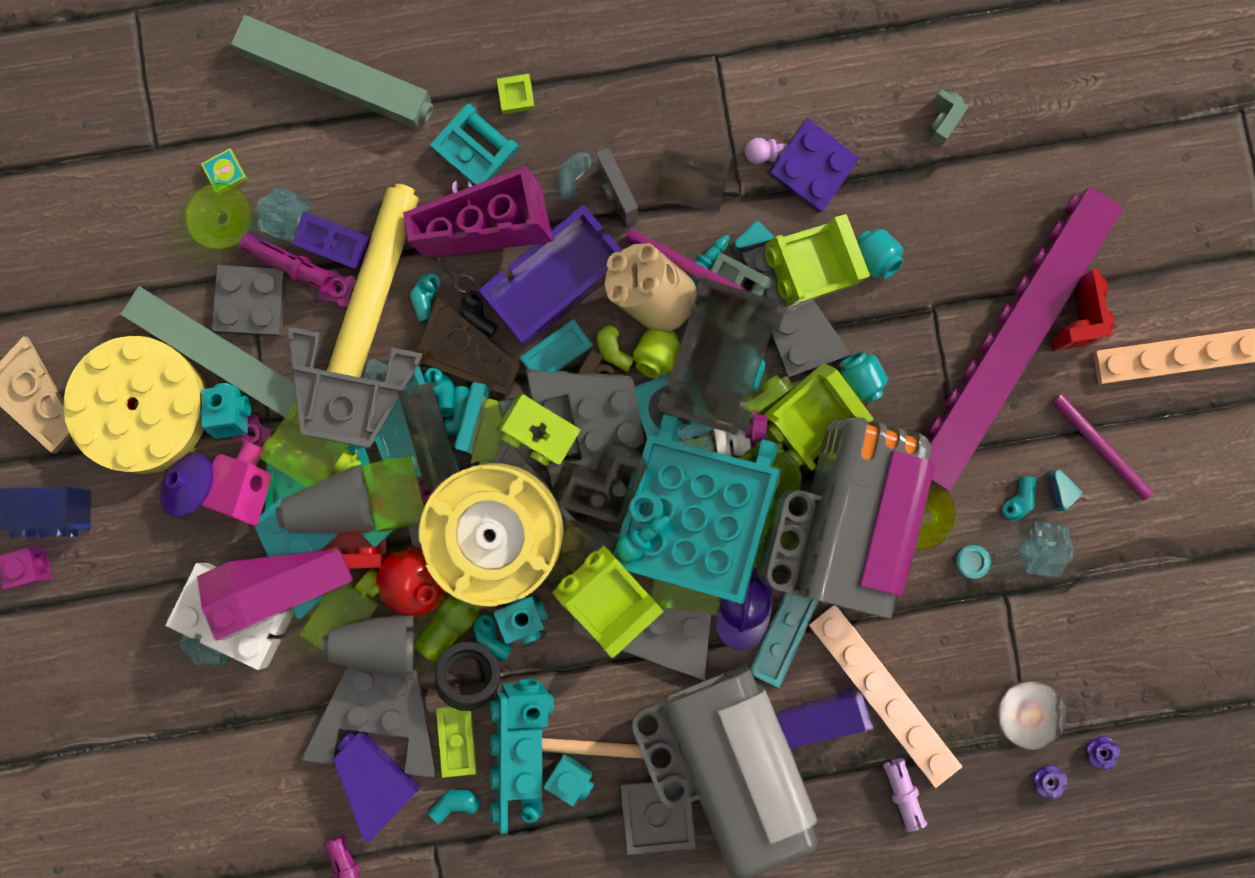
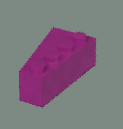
M526 166L403 212L408 242L425 258L553 242L541 185Z

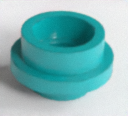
M639 493L633 497L629 504V515L636 524L646 527L653 520L662 517V501L653 493ZM645 504H651L652 512L648 516H643L641 512Z

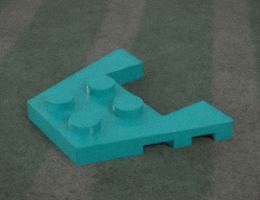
M302 476L260 516L257 526L254 527L268 557L320 552L322 548H326L340 534L288 533L286 527H279L275 509L276 507H281V499L317 482ZM374 513L376 530L361 534L373 547H378L398 526L394 522ZM320 596L294 608L293 611L299 620L303 619L324 597Z

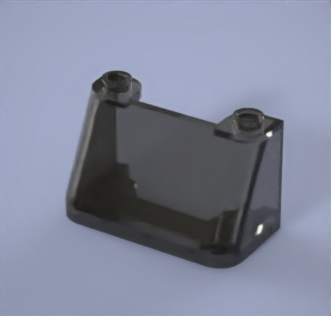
M700 277L695 290L697 295L694 304L696 306L692 305L688 325L671 376L667 381L669 389H666L665 393L661 394L656 410L660 413L737 436L739 430L745 432L747 430L752 415L751 411L746 410L771 332H779L785 312L778 311L780 301Z

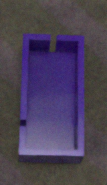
M585 205L581 206L551 231L553 242L533 245L508 266L509 272L514 279L509 282L505 273L501 271L479 289L483 299L524 348L600 287L606 279V272L608 270L607 260L613 253L622 251L608 233L604 235L603 227Z

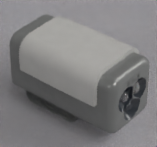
M747 664L731 668L665 695L661 700L636 711L632 722L633 732L660 800L667 807L677 808L700 799L728 873L732 878H751L815 851L818 846V837L813 825L817 822V817L766 690L761 684L756 685ZM644 715H651L658 721V726L652 732H644L638 726L639 719ZM665 748L671 754L670 760L662 765L653 762L651 754L655 749ZM670 781H678L683 785V792L678 797H670L664 792L665 785Z

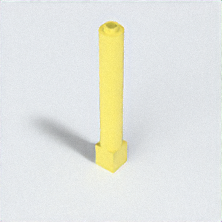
M396 183L394 188L387 187L327 371L361 377L407 237L403 212L416 208L419 200L417 196L413 195L415 190L411 187Z

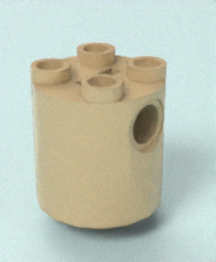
M634 244L621 252L613 253L609 257L605 279L608 298L647 329L669 332L680 327L690 317L696 305L697 291L695 283L683 270L652 244Z

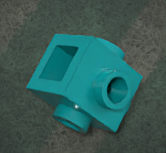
M229 383L216 384L214 388L202 389V404L200 408L202 428L215 439L247 435V416L251 414L249 397L235 385Z
M534 596L506 603L507 607L493 612L505 644L520 639L523 645L541 638L539 631L546 628L544 621L549 619L542 600L536 602ZM519 613H525L528 616L527 624L519 622Z
M523 679L519 683L502 684V690L508 697V729L548 727V715L553 714L554 700L553 695L548 693L542 682L534 679Z

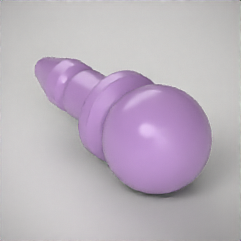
M754 138L747 143L745 156L749 162L756 165L763 164L767 160L775 162L787 143L776 144L775 139L766 141L762 138Z

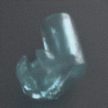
M585 152L575 153L560 166V198H576V180L592 165V159L589 154Z
M186 635L181 637L179 641L180 649L185 652L194 664L201 666H227L230 656L200 643L201 638L192 639Z

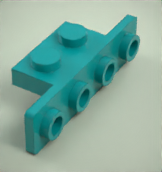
M498 690L495 692V701H490L491 722H495V735H490L491 756H495V768L490 769L491 790H495V802H490L491 823L496 824L500 834L508 833V800L542 798V729H508V697L503 690Z

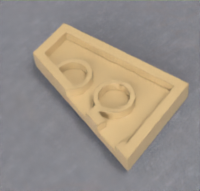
M23 336L0 361V407L51 453H57L71 438L64 417V400L28 337Z

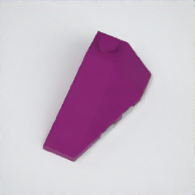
M340 549L229 561L197 576L201 609L215 641L229 639L354 581Z

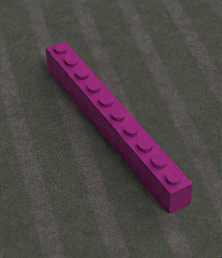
M1089 186L1081 194L1075 192L1065 206V210L1068 211L1067 216L1063 222L1058 220L1050 230L1047 237L1052 240L1046 250L1041 248L1034 256L1030 264L1034 269L1030 276L1026 277L1024 275L1013 291V293L1017 294V297L1012 305L1007 303L996 319V321L1000 322L994 333L989 332L981 342L979 349L983 352L977 361L972 359L962 373V377L965 378L964 383L959 390L954 388L947 397L944 405L948 408L943 417L937 416L927 430V433L931 435L928 439L931 445L930 461L935 463L930 485L942 493L949 492L954 486L1124 209L1123 206Z

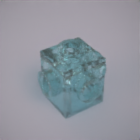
M275 186L266 197L262 196L257 204L256 215L259 216L257 230L293 243L302 214L311 213L312 200L294 194L290 190Z
M1034 521L1028 538L1022 540L1020 547V557L1025 559L1027 573L1061 578L1065 566L1070 565L1073 559V546L1068 525Z

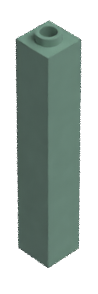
M247 15L243 16L231 45L239 56L419 130L422 122L426 123L431 116L433 104L427 90Z
M140 286L137 288L120 315L227 382L235 385L283 417L299 424L296 388L293 381Z

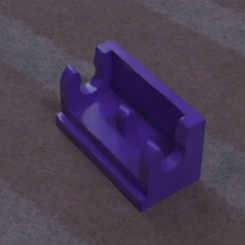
M303 213L292 245L356 269L357 265H362L363 255L368 247L371 236L316 214Z

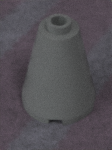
M353 465L281 499V507H276L275 509L279 527H286L288 533H369L375 531L373 507L370 505L369 489L362 466Z
M394 613L329 628V635H322V656H328L330 664L403 680H413L414 617Z

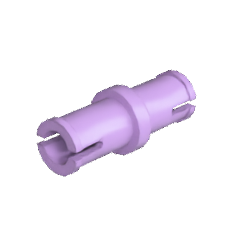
M903 758L891 760L893 765H890V762L885 763L883 767L886 770L893 790L891 797L893 802L898 804L906 831L919 830L918 824H920L921 828H924L927 822L924 819L917 799L919 792L917 787L912 785L905 760Z

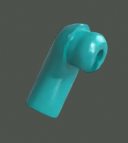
M434 367L429 368L424 374V379L428 389L438 398L437 413L444 417L451 416L454 411V383L441 370Z
M452 789L442 796L428 814L436 823L441 824L452 811L466 812L467 814L476 813L480 807V800L469 790Z

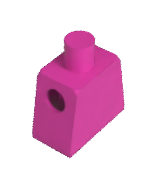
M244 441L237 459L223 454L218 455L212 464V486L201 506L257 526L272 479L271 473L256 467L263 448Z

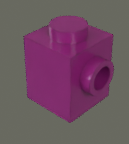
M27 547L0 555V579L3 590L22 589L52 580L50 562L44 547Z

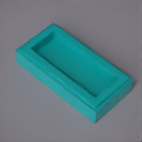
M572 319L522 355L520 360L527 369H538L539 371L547 372L561 371L590 350L593 345L575 320Z

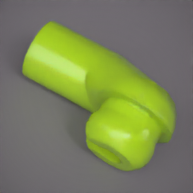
M606 325L597 334L596 341L600 355L603 356L604 361L628 373L634 358L619 350L617 341L619 332L617 328L612 325Z

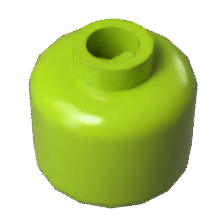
M648 329L643 334L633 352L636 368L642 374L658 379L662 376H668L673 371L682 355V346L677 340L676 333L672 330L665 332L663 330Z

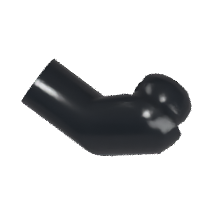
M469 291L461 302L463 316L491 339L497 331L498 325L484 317L481 294L477 291Z

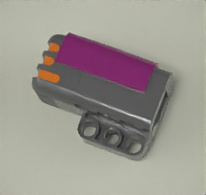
M861 417L838 419L829 424L824 433L811 493L787 490L782 492L775 501L758 570L760 581L772 589L891 619L897 595H904L935 463L930 461L931 445L928 439L917 432L909 433L905 429L887 427L886 424L881 422H868L865 418ZM793 497H797L801 504L800 510L796 515H792L788 509V504ZM788 530L792 535V543L788 548L783 549L780 544V537ZM780 564L783 567L784 576L779 582L775 583L771 577L772 570Z

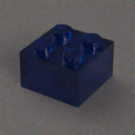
M71 487L0 488V531H9V537H79V530H91V490Z

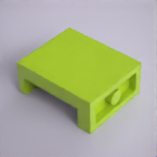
M847 214L835 217L827 224L789 236H775L764 245L766 248V261L775 272L778 280L777 289L779 295L785 299L787 307L856 286L870 277Z
M822 363L764 414L767 416V422L770 424L766 428L767 431L779 444L783 441L789 450L785 454L798 468L803 465L810 471L817 468L813 460L820 454L824 433L829 424L844 418L861 417L865 418L868 422L873 420V417L839 371L825 363Z
M604 545L598 551L591 553L586 558L584 564L572 575L565 577L560 582L558 588L552 592L562 606L584 626L612 658L664 612Z

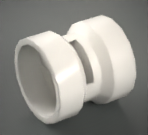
M746 425L736 426L734 430H726L724 428L713 429L715 452L731 457L737 456L740 459L751 458L750 439L745 438Z

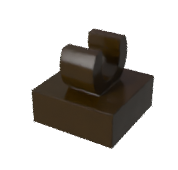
M591 350L578 374H600L606 372L609 375H614L615 370L609 365H602L604 361L603 356Z

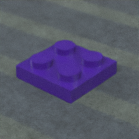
M807 118L799 126L767 174L815 211L821 213L859 160V157Z

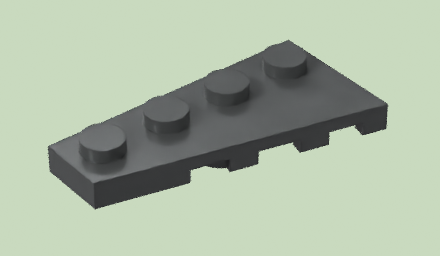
M660 607L664 612L622 649L624 652L705 680L711 612ZM574 618L573 633L597 641Z

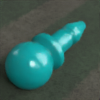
M724 235L713 243V247H710L704 256L698 254L694 262L711 271L713 263L717 260L720 252L723 253L726 250L730 237ZM687 274L695 283L696 288L703 286L704 282Z
M669 517L657 518L642 530L635 528L631 531V534L622 536L616 543V553L619 558L626 562H633L640 558L643 550L650 548L649 541L657 536V533L664 530L669 522Z

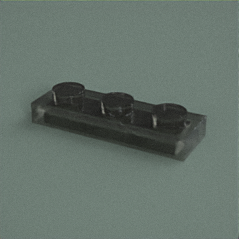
M430 382L398 391L426 490L437 488L446 479L457 473L433 385Z

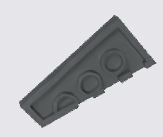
M764 245L742 253L741 256L746 266L775 280L772 287L766 289L759 304L787 379L816 369L822 363L830 364L851 355L814 300L787 307L785 299L779 295L777 289L778 280L775 272L766 261V248Z

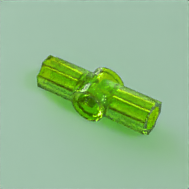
M450 595L435 614V620L426 628L413 646L424 657L437 664L441 654L459 636L462 637L480 615L479 611L483 606L470 604Z

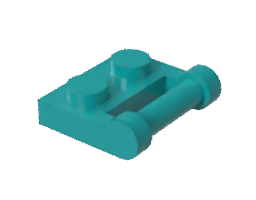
M467 104L430 144V147L473 185L492 179L505 163L514 157L520 146L512 139L508 141L477 115V109L471 104ZM469 124L500 151L495 156L491 155L462 130L463 127Z

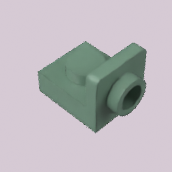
M940 89L932 102V105L942 111L931 126V129L936 132L930 142L939 148L943 146L969 107L957 93L952 91L946 92L943 89Z

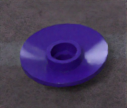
M190 452L168 468L160 487L161 506L167 514L174 517H185L195 512L203 504L210 492L213 481V468L206 456L197 452Z

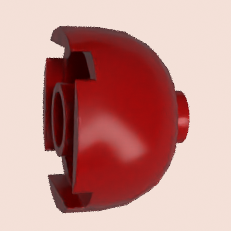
M409 546L406 547L408 550H403L400 553L393 552L380 565L376 576V586L379 588L381 601L395 613L413 617L426 615L436 609L443 600L446 591L434 580L426 567L428 564L424 557L423 549L421 547Z

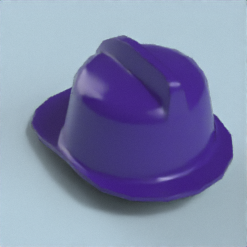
M753 570L744 604L718 597L715 619L716 631L725 644L738 650L751 649L760 644L769 628L772 590L760 581L757 571Z

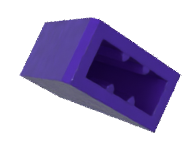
M853 689L775 712L789 748L873 729L863 695Z
M360 732L356 736L349 733L337 745L336 748L340 753L333 761L361 835L369 843L416 794L421 786L408 774H404V770L366 732Z

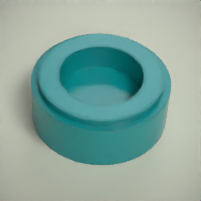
M978 545L964 546L955 556V567L966 578L976 579L984 576L991 565L988 552Z

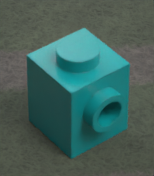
M563 753L546 780L544 788L566 803L574 806L577 799L584 802L594 785V783L589 781L592 777V770Z

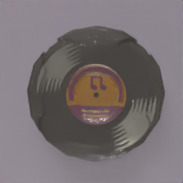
M1031 680L1018 682L1006 689L999 699L996 711L998 726L1004 736L1015 745L1030 750L1042 749L1051 745L1064 731L1067 719L1065 704L1054 689L1047 684Z

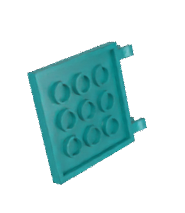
M664 414L658 437L648 435L618 540L624 535L631 534V531L635 528L639 530L644 528L636 524L629 515V504L633 497L639 493L650 492L658 496L663 504L662 517L668 516L669 522L662 532L657 533V536L649 541L650 548L643 550L642 555L633 562L623 561L617 555L616 548L613 556L628 572L744 604L781 472L780 469L771 467L775 460L778 446H776L775 442L762 439L757 461L754 463L674 442V439L678 435L681 421L677 417ZM645 504L642 507L641 512L643 516L651 514V504Z

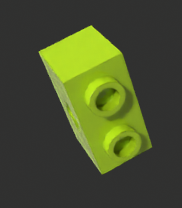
M516 394L496 427L497 430L504 433L501 440L511 444L516 449H519L521 444L533 451L530 455L531 458L547 467L550 462L557 465L561 464L580 432L579 428L523 394ZM531 426H540L539 431L543 433L541 439L533 438V433L529 431Z

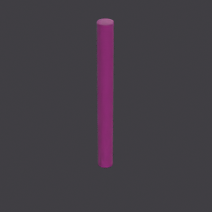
M633 229L628 231L625 240L633 245L650 243L685 273L738 301L743 297L745 289Z
M1062 393L1052 400V403L1143 501L1147 500L1154 493Z

